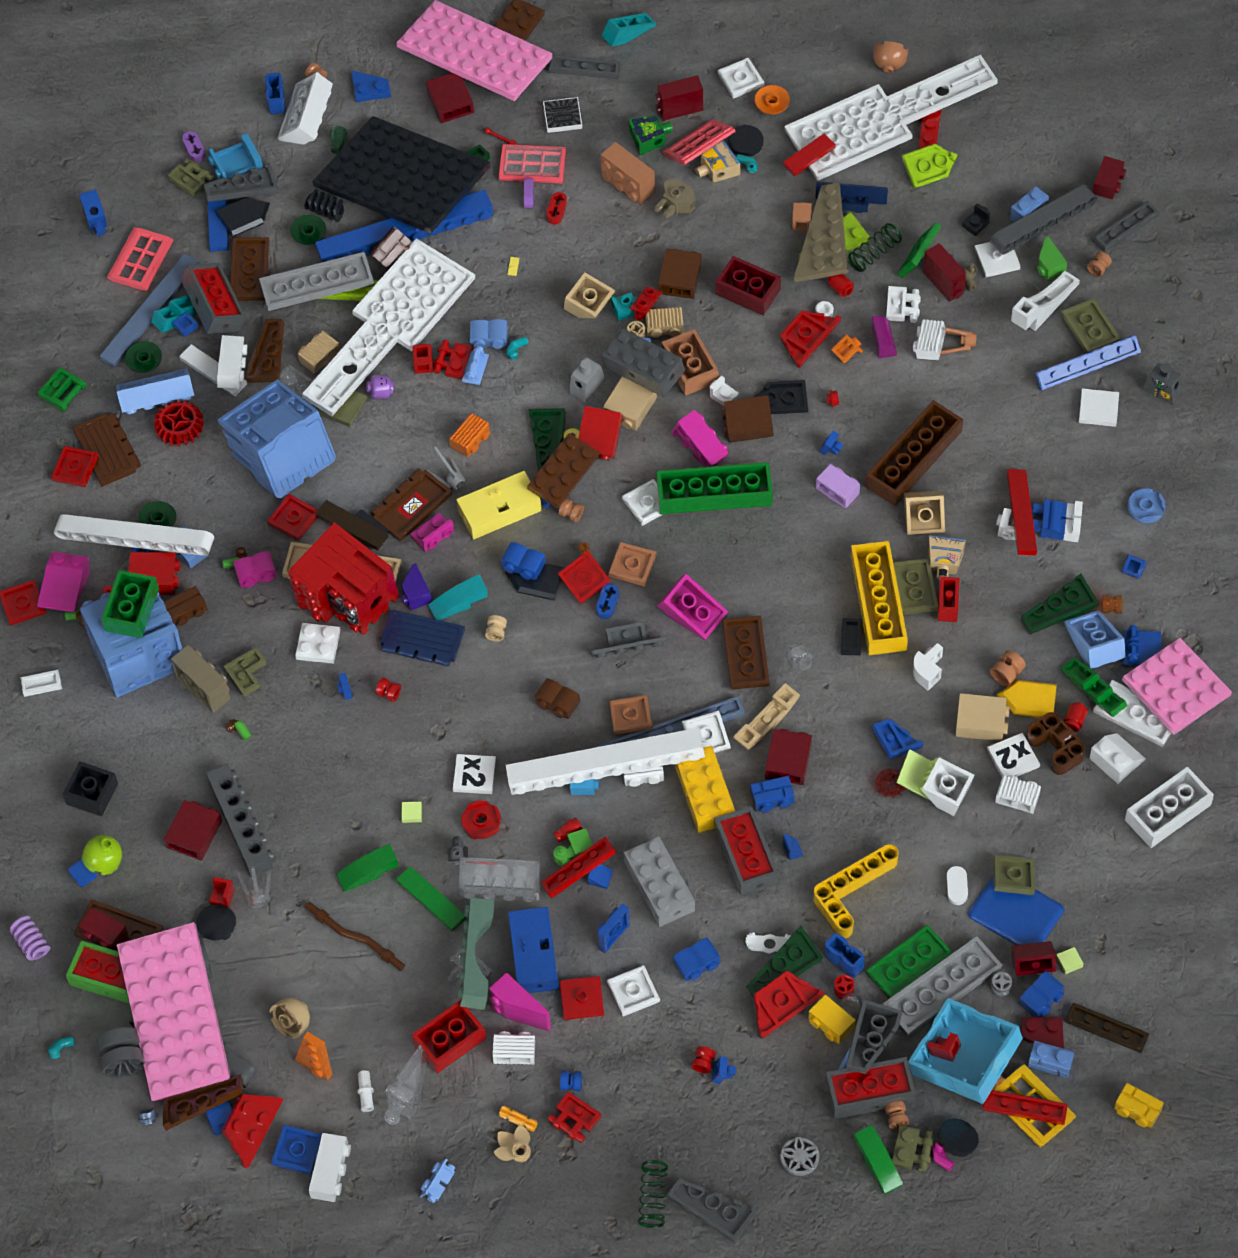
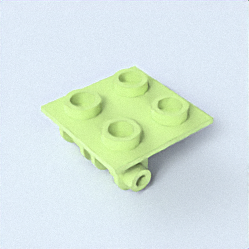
M909 749L896 783L930 800L922 791V788L938 758L931 761Z

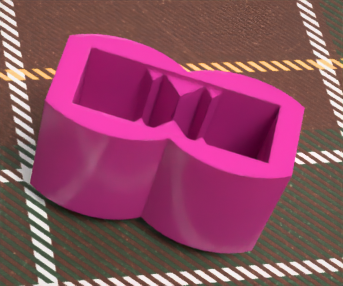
M270 551L260 552L252 557H244L233 562L240 587L250 588L258 582H270L277 577Z

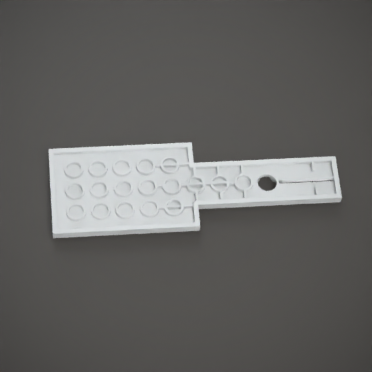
M978 55L889 96H886L880 85L877 84L784 127L798 151L824 133L836 144L835 149L809 166L812 174L819 181L912 139V133L906 126L907 124L997 84L998 79L982 56ZM942 87L943 89H948L949 93L945 96H940L936 94V89Z
M416 238L410 245V248L399 257L353 309V315L365 323L302 393V398L330 416H333L396 343L413 351V345H418L474 281L475 274ZM353 364L357 367V371L353 374H347L343 371L345 365Z

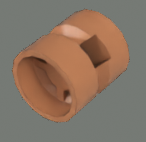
M1007 650L989 672L997 683L1008 687L1016 679V675H1019L1026 667V664L1019 654L1012 650Z

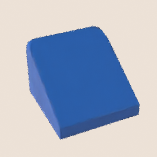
M1128 554L1121 572L1140 579L1147 561Z
M784 834L783 846L788 859L792 860L803 856L797 839Z
M82 859L68 868L72 879L81 888L98 877L95 872L89 871L84 866Z
M600 864L590 871L588 884L608 889L613 870Z

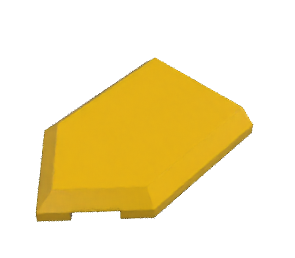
M1017 680L1000 691L997 697L1007 698L1006 705L1010 706L1009 710L1014 715L1040 718L1046 713L1054 712L1057 684Z

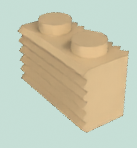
M681 307L650 309L647 315H645L647 337L659 338L664 335L675 337L684 333Z
M324 331L316 334L308 345L300 348L298 352L300 364L315 374L339 353V342Z

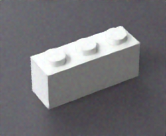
M222 335L217 372V388L240 389V382H244V371H242V368L245 369L246 358L243 355H247V344H244V337Z
M322 1133L309 1187L311 1198L335 1202L336 1196H340L342 1189L340 1179L346 1172V1164L344 1162L345 1158L349 1157L351 1150L347 1137Z

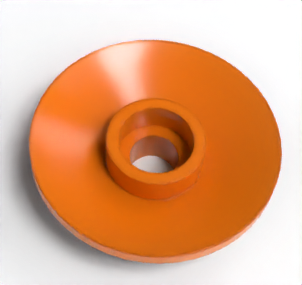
M776 85L762 87L755 95L756 107L766 114H779L785 111L790 103L788 92Z

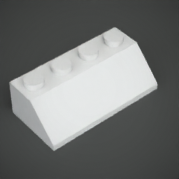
M316 72L295 84L277 138L278 140L304 145L316 139L319 125L322 123L323 112L327 108V100L331 95L333 84Z

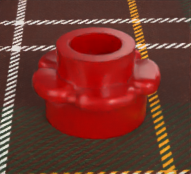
M830 390V393L827 394L828 405L832 404L833 408L839 405L837 390Z

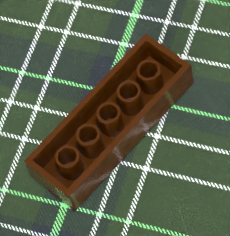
M932 400L866 474L865 487L896 506L904 497V493L909 492L962 432L963 418Z

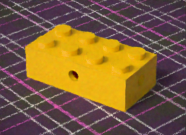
M712 745L703 748L704 758L675 764V769L698 833L715 829L714 818L735 812Z

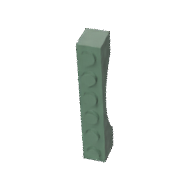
M471 897L469 905H465L464 917H467V921H464L462 933H466V937L462 938L461 949H465V952L461 953L460 965L463 966V970L460 969L459 982H462V986L458 987L457 998H461L460 1007L485 1010L489 981L482 974L477 964L475 946L482 935L491 928L494 900Z

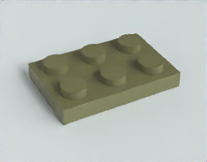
M1095 298L1063 310L1061 316L1085 353L1121 340Z
M929 558L894 562L903 615L938 611V602Z

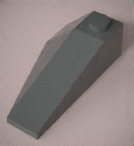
M863 999L854 1029L846 1069L863 1074L867 1073L898 1030L902 1010Z

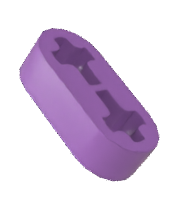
M193 131L184 133L182 137L183 144L190 159L195 162L202 161L205 158V151L198 135Z
M524 178V208H534L533 178Z

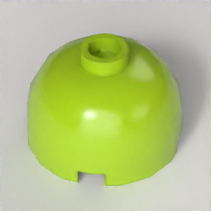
M98 835L86 843L83 849L82 861L84 866L93 873L97 871L101 872V875L112 874L118 869L122 861V848L115 838L109 835Z

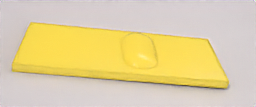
M510 257L508 275L517 276L519 258Z

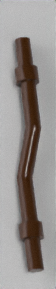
M311 902L306 904L305 908L315 915V919L320 923H325L340 936L365 943L377 952L383 961L391 963L400 971L404 969L405 964L397 959L395 954L389 949H384L369 936L344 929L330 918L325 910H320Z

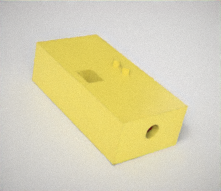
M525 471L456 499L458 513L473 540L541 511L540 497L527 489L531 481Z

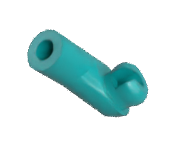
M737 155L736 159L740 164H744L750 173H755L758 170V164L753 157Z
M69 1036L56 1039L48 1048L49 1057L57 1059L60 1057L59 1051L62 1048L75 1046L74 1037Z

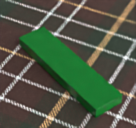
M411 866L396 879L399 885L451 931H454L466 919L464 913Z

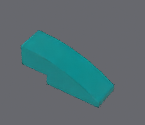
M185 295L171 300L168 307L154 311L151 322L164 333L175 328L172 321L184 313L188 312L193 317L197 312L189 296Z
M479 574L446 591L428 606L434 619L442 620L471 608V603L488 597L487 588Z

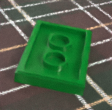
M934 223L919 237L897 272V276L902 279L918 265L941 228L940 224Z

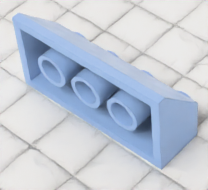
M187 368L116 385L122 413L126 412V414L135 413L140 408H144V410L155 408V405L161 403L163 406L164 404L170 405L171 401L173 402L178 399L180 401H187L191 399V396H194Z

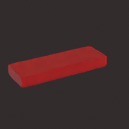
M824 133L785 160L783 166L795 177L835 149L836 144Z

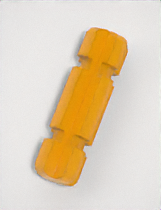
M505 1105L501 1107L499 1111L500 1117L508 1118L510 1122L516 1125L525 1126L531 1132H534L537 1128V1120L528 1119V1116L514 1109L511 1111V1108Z

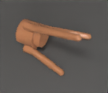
M946 327L945 334L961 336L960 344H964V346L942 350L940 355L963 350L970 351L971 347L976 346V332H966Z

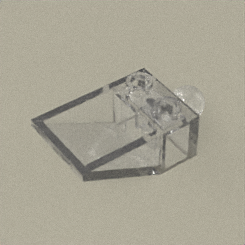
M421 1045L418 1046L395 1082L390 1083L385 1093L389 1109L385 1112L384 1119L390 1125L397 1124L400 1117L410 1122L421 1106L426 1067L424 1049Z

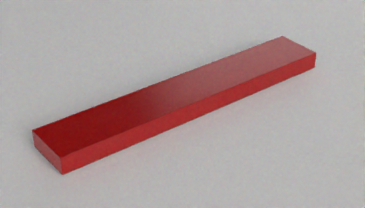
M1007 469L1006 474L1017 555L1036 556L1037 544L1026 470Z

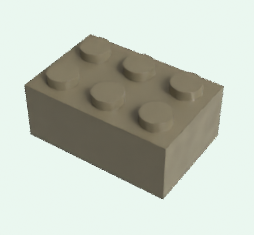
M187 645L171 658L175 677L212 713L216 712L230 700V689L226 683L228 681L221 672L218 674L213 664L208 660L205 661L202 658V654L196 648L193 649Z

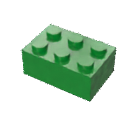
M122 570L118 571L101 618L104 631L137 638L143 637L159 591L156 577Z

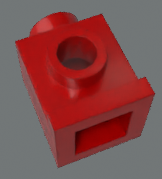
M431 344L413 345L415 374L433 372Z

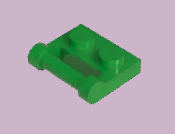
M59 367L37 394L38 397L52 404L59 411L64 412L71 400L80 390H84L87 384L82 379ZM73 383L75 386L62 401L59 400L60 396Z

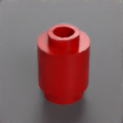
M844 274L828 277L829 286L841 297L849 296L853 292L854 283Z
M1080 702L1069 705L1064 722L1074 732H1078L1083 726L1088 713L1085 705Z

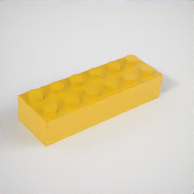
M889 541L851 545V562L868 655L907 651L908 638Z

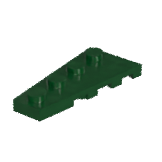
M565 408L529 409L538 471L563 441L566 417Z
M1080 573L1076 576V579L1065 584L1061 590L1048 596V599L1043 603L1037 604L1023 614L1021 621L1031 635L1097 608L1099 602Z
M800 926L750 981L746 988L753 997L754 993L785 971L798 977L824 958L803 927Z

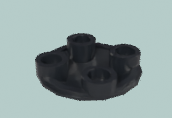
M213 904L204 908L197 918V929L200 936L202 935L203 938L210 940L229 939L236 926V916L233 911L222 904Z

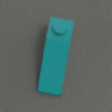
M647 13L612 18L608 20L601 36L611 46L623 45L653 28L656 22Z

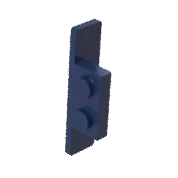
M817 182L815 198L818 199L821 185H827L832 183ZM839 183L843 211L862 213L868 212L869 203L887 204V187Z

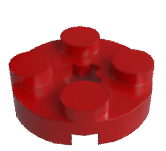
M479 800L472 802L462 813V827L471 839L489 838L499 832L501 824L500 812L494 804H488L487 801ZM482 816L483 819H487L484 821V823L476 822L478 821V817Z

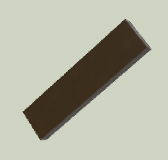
M328 500L315 513L317 518L330 525L335 522L354 538L377 551L388 538V533Z
M1076 1003L1072 1004L1065 1023L1139 1053H1142L1149 1037V1033Z

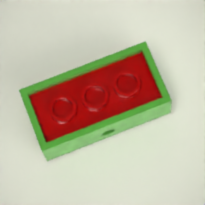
M81 941L66 974L69 985L130 1004L118 951Z

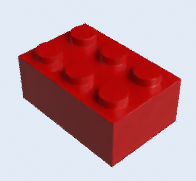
M461 999L411 1035L413 1045L437 1074L486 1039L485 1028L467 1007H460Z

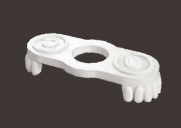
M753 932L747 935L746 945L752 951H762L771 954L777 952L791 935L785 934L784 937L767 934L761 936L755 935ZM767 939H772L775 942V946L772 949H768L764 946V942Z

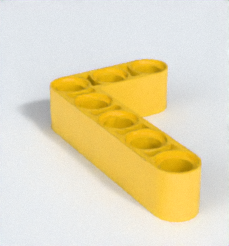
M885 845L815 886L813 901L836 934L848 938L852 935L854 926L852 916L840 899L895 868L898 864L899 855L896 846ZM891 855L893 858L888 859L885 856ZM869 865H876L877 867L870 868ZM858 874L860 877L854 878L852 875ZM842 884L843 887H836L835 885ZM824 893V894H826L827 896H826V897H820L819 894ZM830 909H837L838 911L835 912V913H833V912H830L829 910H830ZM847 924L849 927L842 928L840 925Z

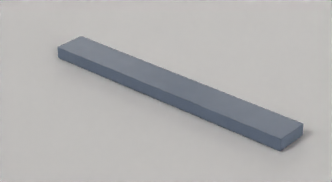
M183 254L99 356L100 360L116 367L126 355L127 350L136 343L151 325L154 311L165 308L183 286L181 278L186 266L199 264V261Z
M738 696L654 725L652 726L653 729L634 732L593 748L683 731L682 721L716 711L720 712L722 722L743 716L745 711Z

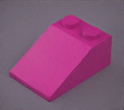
M52 552L46 565L37 604L38 607L75 612L90 575L89 557Z
M687 574L678 578L656 605L669 618L703 640L708 638L728 613L721 604Z
M508 973L504 974L489 988L491 1008L497 1015L501 1014L506 1019L549 1031L551 1029L549 1012Z

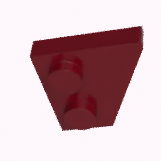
M1021 1017L1022 1040L1029 1043L1038 1041L1064 1049L1062 1017Z

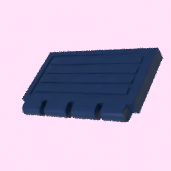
M391 610L380 641L381 646H383L382 651L396 654L397 649H399L400 656L414 659L415 654H417L418 660L432 663L433 659L436 658L435 664L449 666L450 662H454L465 632V626Z

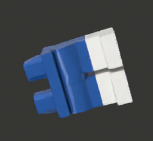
M1045 499L1044 504L1033 503L1032 515L1042 517V520L1033 519L1035 532L1040 533V538L1048 537L1078 542L1083 502L1075 501V504Z

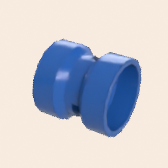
M561 1070L560 1090L567 1091L568 1089H573L574 1091L581 1092L582 1071L570 1073L568 1070Z

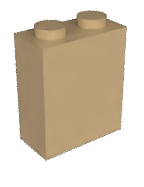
M622 376L604 404L603 409L621 412L623 414L622 426L626 429L637 431L657 399V394Z
M960 693L956 737L1002 741L1003 734H1007L1008 723H1005V717H1009L1010 706L1006 705L1007 698Z

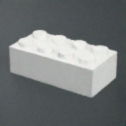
M1186 767L1128 808L1125 821L1152 848L1211 806L1214 794Z

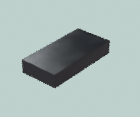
M842 618L841 655L860 656L862 619Z

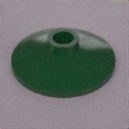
M303 215L292 223L290 228L291 236L299 244L313 245L324 238L326 224L318 216Z
M147 341L135 343L127 350L125 355L127 366L132 371L138 373L153 371L162 360L160 348L156 344Z
M151 502L140 510L139 522L172 527L176 522V511L166 502Z

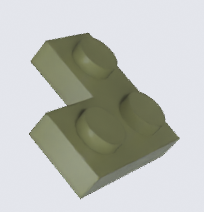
M257 647L223 667L242 696L246 697L260 688V684L252 673L267 665Z

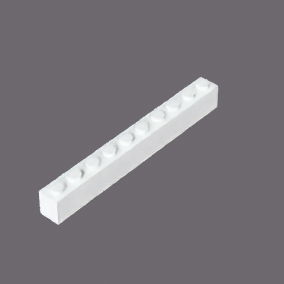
M694 728L506 765L510 791L514 795L534 790L541 791L550 787H561L570 783H581L585 780L601 779L606 776H618L632 771L639 772L643 769L659 768L663 765L679 764L689 760L696 761L704 758L705 755L700 729Z

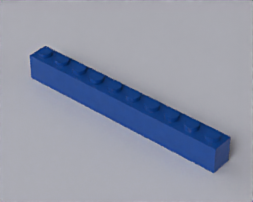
M486 190L465 195L431 234L391 218L315 242L317 255L321 263L365 252L367 257L392 226L396 227L412 242L416 238L420 240L493 217V207Z

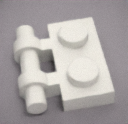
M889 286L886 318L890 321H904L906 315L910 316L911 323H916L920 315V310L918 309V304L921 301L919 290L913 289L912 294L906 293L907 287ZM906 302H910L911 307H905Z

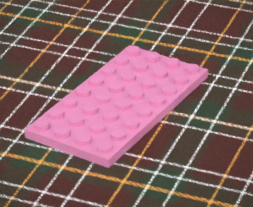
M437 0L427 8L397 41L398 48L513 101L521 95L552 59L551 52Z
M194 922L117 944L135 1029H137L140 1040L139 1047L142 1049L145 1064L143 1065L151 1100L156 1102L167 1097L230 1079V1071L196 924Z

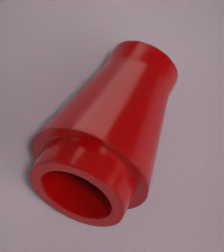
M575 817L573 819L570 818L553 834L560 843L568 839L567 834L582 830L583 828Z

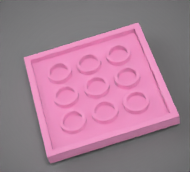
M1181 638L1162 649L1122 678V681L1173 735L1232 694V691Z

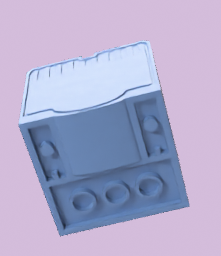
M278 379L218 419L219 424L224 428L222 431L228 440V446L233 450L231 452L233 458L251 471L256 482L276 498L284 497L287 493L300 486L304 482V478L313 477L333 463L336 458L318 410Z
M159 592L142 638L104 631L101 618L110 593H104L99 600L94 602L88 600L79 608L90 644L116 698L174 673L171 658L182 650L178 630L172 622Z

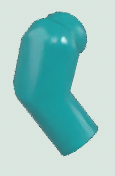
M524 336L512 340L506 350L507 357L511 360L517 359L519 355L517 352L518 348L528 345L527 337Z

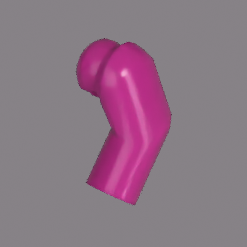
M937 1141L932 1148L933 1160L944 1169L951 1171L955 1163L946 1157L944 1146Z

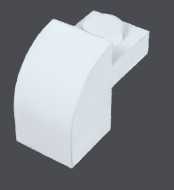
M938 643L933 648L929 647L924 654L918 651L914 657V678L927 691L941 679L942 669L935 664L943 655V647Z

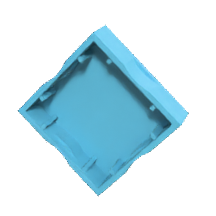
M947 998L935 1017L930 1031L921 1040L909 1059L908 1064L913 1076L983 1104L1023 1038L1018 1025L995 1016L980 1013L970 1006ZM951 1032L958 1035L961 1047L954 1061L951 1062L932 1056L927 1046L928 1043H936L938 1037L947 1039Z

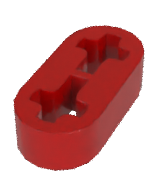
M554 193L550 199L546 211L547 221L550 224H559L563 219L567 207V197L564 193Z

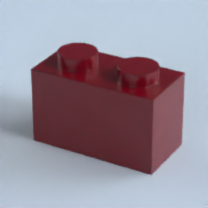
M1104 156L1093 186V193L1095 195L1113 200L1115 193L1119 194L1122 184L1120 180H1124L1127 172L1124 169L1125 161Z
M93 907L79 925L81 936L89 942L94 941L98 943V946L115 951L118 949L117 944L122 943L128 935L124 924Z
M1051 941L1011 946L1012 965L1016 976L1056 971V954Z

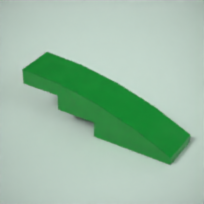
M1076 657L1060 668L1076 687L1111 717L1116 716L1128 706L1124 699L1113 692L1110 685L1099 678L1097 672Z

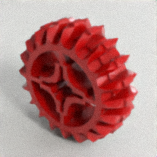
M179 399L177 403L171 401L170 405L164 404V409L159 408V414H155V433L165 444L170 443L171 446L177 444L180 447L184 443L187 446L189 441L194 443V438H199V433H203V414L198 407H195L193 402L188 404L185 400L181 403Z

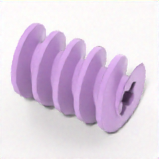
M24 916L12 924L10 933L14 936L15 941L21 947L28 960H37L44 957L51 948L49 945H46V940L42 939L43 935L38 933L39 929L34 927V921H30L31 917Z

